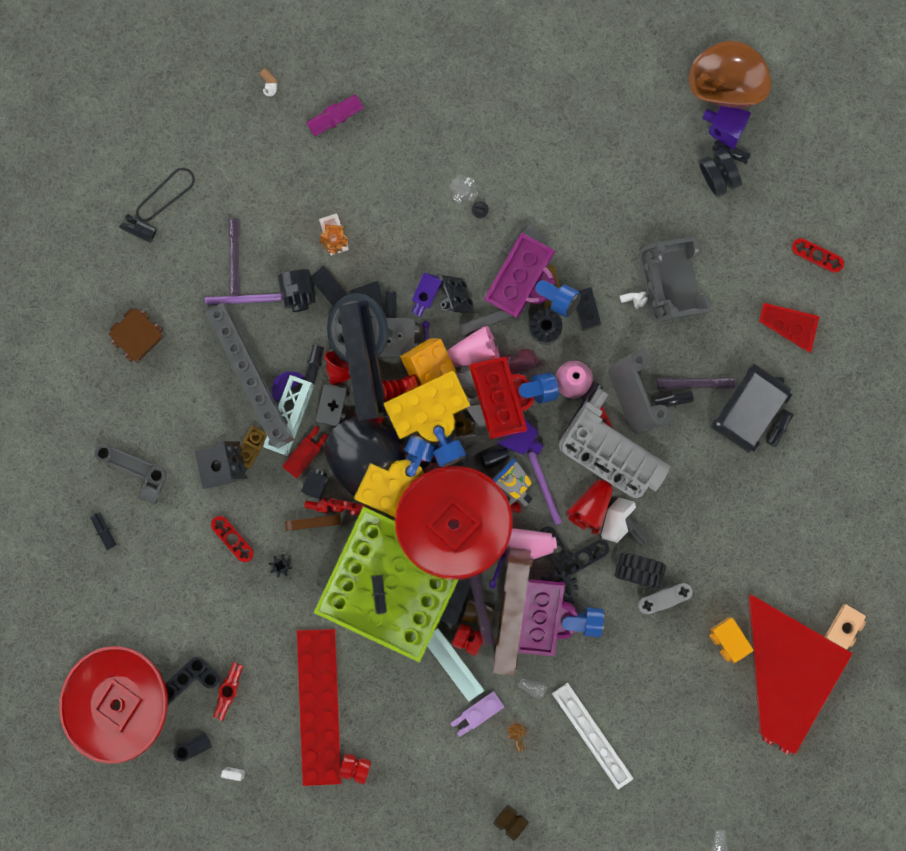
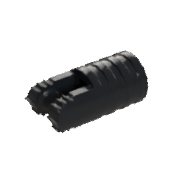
M127 214L125 217L126 221L135 225V227L122 222L119 228L151 243L157 233V227Z

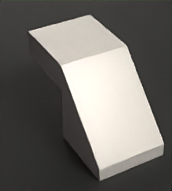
M619 497L610 506L601 535L603 539L618 543L628 532L625 519L636 508L634 501Z

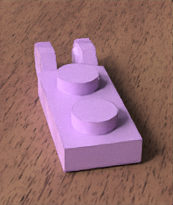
M493 691L464 711L460 717L450 724L453 727L457 726L464 719L468 721L469 725L457 733L460 737L504 708V705Z

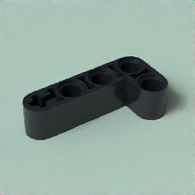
M203 657L192 658L165 683L166 688L171 687L174 689V696L172 698L167 697L168 706L196 679L204 687L210 689L218 686L220 675ZM196 660L202 662L203 667L200 671H196L193 668V663ZM182 673L188 676L187 684H182L179 681V676ZM209 674H213L216 678V682L213 685L208 684L206 681V677Z

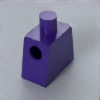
M720 106L717 113L706 109L702 119L712 123L708 132L709 135L734 150L749 121L751 112L739 108Z
M428 272L423 274L412 298V301L416 302L411 311L413 314L422 317L425 308L429 309L432 307L443 284L441 278ZM423 292L427 293V300L422 299Z
M525 420L527 431L499 437L496 441L498 445L523 456L528 449L538 455L544 447L543 444L535 440L539 432L527 420Z

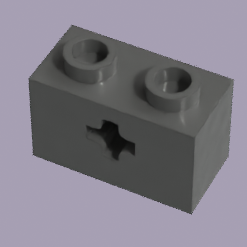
M324 384L316 419L317 423L336 427L345 421L346 413L343 412L344 405H348L350 394H347V389ZM333 401H336L339 407L335 408L333 412L328 406L333 404Z

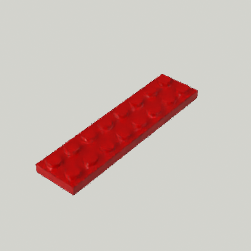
M336 630L297 631L302 783L303 786L342 784L341 778L338 777L341 769Z

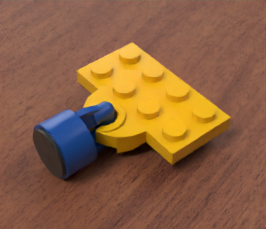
M454 370L383 403L400 439L418 431L428 441L437 442L439 449L435 450L433 454L439 467L445 468L465 458L466 453L460 440L453 442L450 435L455 427L453 414L471 405Z
M416 434L411 435L404 449L408 452L406 459L396 461L388 471L370 463L354 499L395 517L398 503L405 490L414 480L424 474L419 466L421 460L431 462L434 456L433 452L437 449L436 444Z

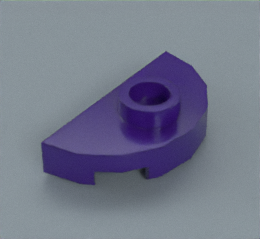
M293 371L283 372L278 375L272 386V396L276 403L281 400L290 375L302 380L305 377ZM293 381L292 386H291V390H292L295 386H297L299 383L296 382V381Z

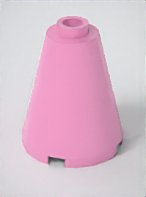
M489 326L480 328L447 350L454 368L500 358L499 349L495 346L493 341L495 338Z
M580 361L564 363L557 370L555 376L559 384V392L563 396L572 399L585 396L593 382V374L590 368ZM572 375H578L579 379H574Z
M512 528L510 541L506 548L507 564L509 551L512 548L530 550L533 559L554 553L553 549H557L556 537H552V533Z

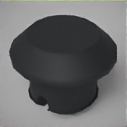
M479 201L473 204L472 213L475 217L484 218L488 214L489 208L486 203Z

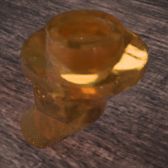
M518 723L513 724L507 729L510 739H514L517 752L524 751L521 737L526 736V727Z

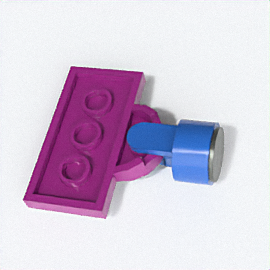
M521 233L484 300L517 319L527 302L540 304L551 300V310L564 317H569L575 311L581 295L579 291L566 284L562 285L560 289L555 286V279L547 269V266L556 251Z
M528 579L517 653L554 656L557 639L569 638L575 631L583 632V636L601 637L605 626V611L602 608L586 607L584 614L577 613L574 606L569 602L563 601L564 583Z

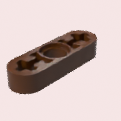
M340 515L284 521L285 531L341 525Z

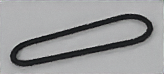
M184 167L176 169L137 207V218L144 222L151 220L190 190L195 182L193 172ZM185 170L191 174L192 183L187 189L151 217L143 219L139 216V209L176 172Z

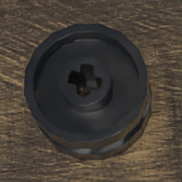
M724 148L714 152L713 159L706 156L699 160L698 163L702 175L717 198L727 193V187L734 190L742 186L739 171Z

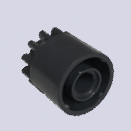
M309 269L289 271L277 276L284 309L289 308L292 309V312L308 310L309 305L316 303Z
M550 309L539 310V312L533 315L529 325L530 336L541 345H550L556 342L563 329L562 319L558 316L557 312H553ZM548 323L551 329L545 331L541 328V325Z

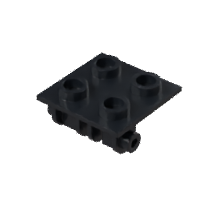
M440 275L448 297L440 303L441 309L462 314L466 312L475 313L473 301L468 294L467 284L463 278Z

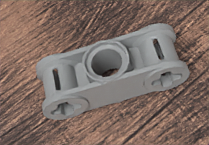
M681 583L656 591L654 594L640 599L638 609L643 614H652L668 609L690 599L693 593L692 588L688 584ZM680 587L688 590L685 593L686 597L678 594L681 591ZM645 600L648 603H652L649 611L642 608Z

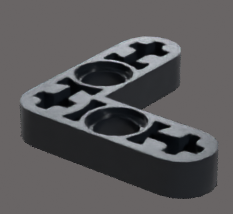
M546 526L540 530V532H544L546 529L548 532L552 531V537H556L558 540L557 546L563 549V554L560 557H555L552 553L549 554L559 572L564 568V563L570 565L573 563L571 559L575 557V561L580 568L572 567L570 569L571 576L603 558L609 552L608 544L603 540H598L570 556L554 528ZM598 543L605 545L604 553L598 552L594 554L597 558L593 560L592 554L587 549L591 547V550L594 551L597 549L596 545ZM581 553L588 554V563L581 564L578 556Z

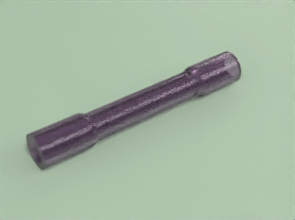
M228 219L229 296H240V219Z
M657 378V389H734L735 378Z
M478 574L469 577L468 580L474 597L483 645L489 646L495 644L481 589L480 575Z

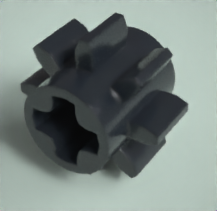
M284 554L281 555L280 559L273 556L275 561L269 563V565L273 566L270 573L277 572V578L280 577L281 573L288 576L287 569H293L288 566L291 559L284 560ZM280 560L286 565L285 569H281V572L276 567V563H280Z

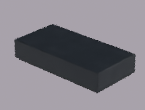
M322 266L311 275L312 282L333 307L342 297L348 295L325 266Z

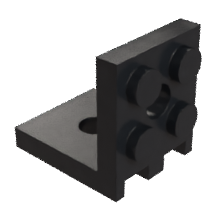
M240 441L218 442L216 447L195 451L203 489L248 479L247 475H245L246 469L243 456H241ZM216 461H220L222 466L218 472L214 469Z

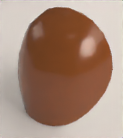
M725 41L713 45L696 58L690 69L689 86L692 94L708 103L731 108H749L767 98L771 89V76L766 62L752 47L739 41Z

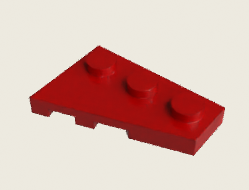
M763 303L759 323L810 354L820 316Z

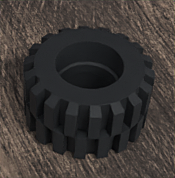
M623 552L619 555L614 576L617 579L660 589L667 565L657 560Z

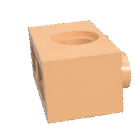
M843 604L825 637L846 650L848 647L852 648L857 639L855 638L857 631H861L866 624V621H864L866 616ZM846 622L851 625L849 633H844L842 630V626Z

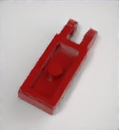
M317 426L307 438L305 437L282 466L296 479L299 478L318 454L321 446L329 436L327 434L323 435L317 445L311 442L320 430Z

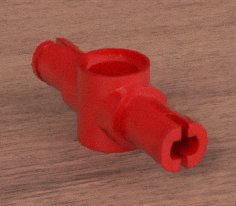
M232 662L228 677L224 679L223 685L219 688L218 704L212 717L217 719L220 714L219 720H225L228 707L232 705L233 699L238 692V680L244 668L243 665ZM226 686H230L233 689L231 697L225 696L223 692Z

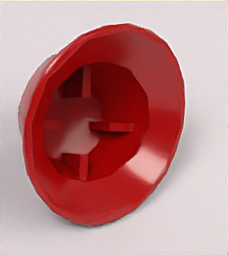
M334 351L326 352L324 358L327 362L326 371L329 376V382L332 385L339 386L340 383L346 382L351 378L349 375V365L341 360Z

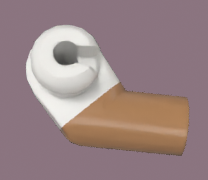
M264 68L259 73L266 81L263 92L266 96H273L277 91V79Z

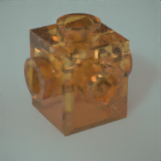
M325 224V231L320 235V244H323V249L327 250V253L338 254V251L343 252V247H347L348 236L345 235V226Z

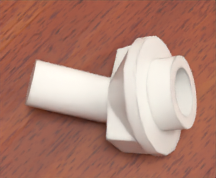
M644 291L620 295L621 303L633 300L635 308L638 309L645 305L648 297H646L647 292Z

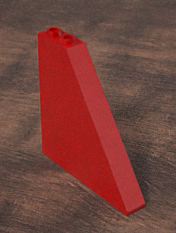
M749 595L748 607L751 643L754 650L752 654L759 734L763 736L762 740L770 745L776 743L779 745L780 748L778 750L789 755L790 752L796 754L853 653L757 597Z

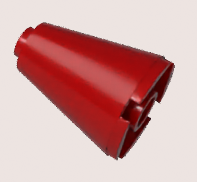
M604 479L601 481L597 480L568 509L565 515H570L569 521L583 530L585 528L591 529L592 534H599L613 493L612 484Z

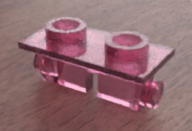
M523 349L519 351V354L513 356L511 354L502 356H506L511 374L518 372L517 365H520L523 371L534 368L538 364L534 350Z

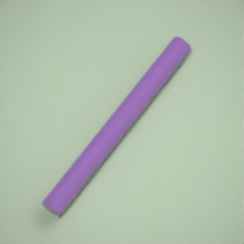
M281 294L205 297V305L282 301Z
M534 452L528 453L554 524H561L562 520L537 456Z

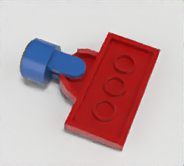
M506 356L469 365L490 439L527 431L522 412L531 407L534 403L533 400L541 404L555 401L559 396V384L552 373L534 375L531 378V382H529L526 376L520 374L511 375Z

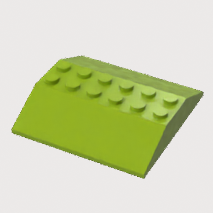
M363 507L314 613L420 663L459 579L450 580L434 577L417 568L406 557L399 545L395 530V520ZM383 575L384 590L387 592L385 594L387 613L376 614L374 596H371L373 594L371 576Z

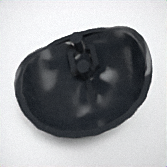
M351 418L343 421L329 434L324 447L325 456L332 473L340 485L353 497H355L370 463L388 471L393 463L406 459L403 444L396 434L380 423L369 419L358 421V418Z

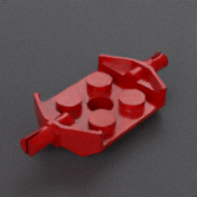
M326 498L319 502L305 500L304 508L313 509L317 512L328 514L330 506L332 511L343 513L344 509L350 510V514L356 516L360 515L363 507L367 508V505L330 498L329 502Z

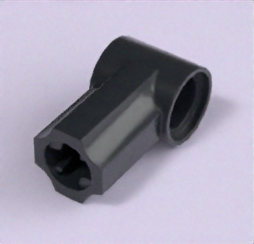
M206 732L176 746L173 755L180 762L187 761L212 748V744ZM184 747L187 749L188 755L186 758L178 756L179 748Z

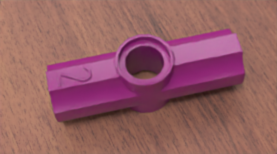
M356 94L339 104L330 105L323 110V113L307 121L306 124L313 136L316 137L330 128H336V125L341 122L345 123L347 118L364 108Z

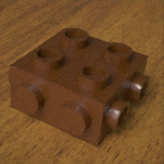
M131 308L124 314V319L120 323L116 322L110 328L111 332L108 335L112 338L110 342L117 349L121 347L125 351L123 355L130 362L134 360L138 363L165 336L162 334L164 330L156 322L152 324L148 320L150 316L144 309L139 311L137 308L134 310Z

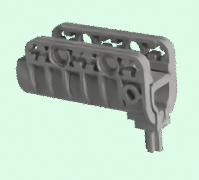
M599 389L590 403L586 402L562 436L559 441L560 451L633 498L641 497L648 487L657 491L665 479L670 465L602 422L603 419L599 417L603 411L600 408L607 399L608 394ZM567 443L577 449L576 452L567 449L565 445ZM588 452L589 458L586 461H582V454ZM595 461L609 469L608 473L595 466ZM620 473L621 479L614 482V476ZM629 482L637 487V489L634 491L626 486V484Z

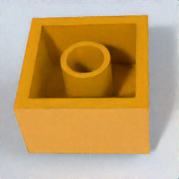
M429 338L400 356L409 376L417 374L421 385L453 370L457 373L441 339Z
M732 617L726 618L709 629L711 632L709 635L710 639L715 645L721 647L722 650L719 652L727 662L736 663L754 651Z

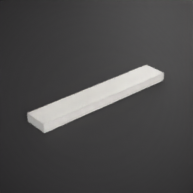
M568 682L554 691L552 695L617 790L632 781L633 777Z

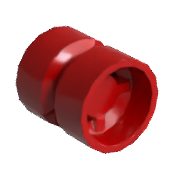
M461 623L451 646L460 650L464 648L466 653L476 657L486 634L478 630L472 631L470 626Z
M346 753L338 777L346 780L353 778L354 782L365 785L372 761L364 758L358 761L356 756Z

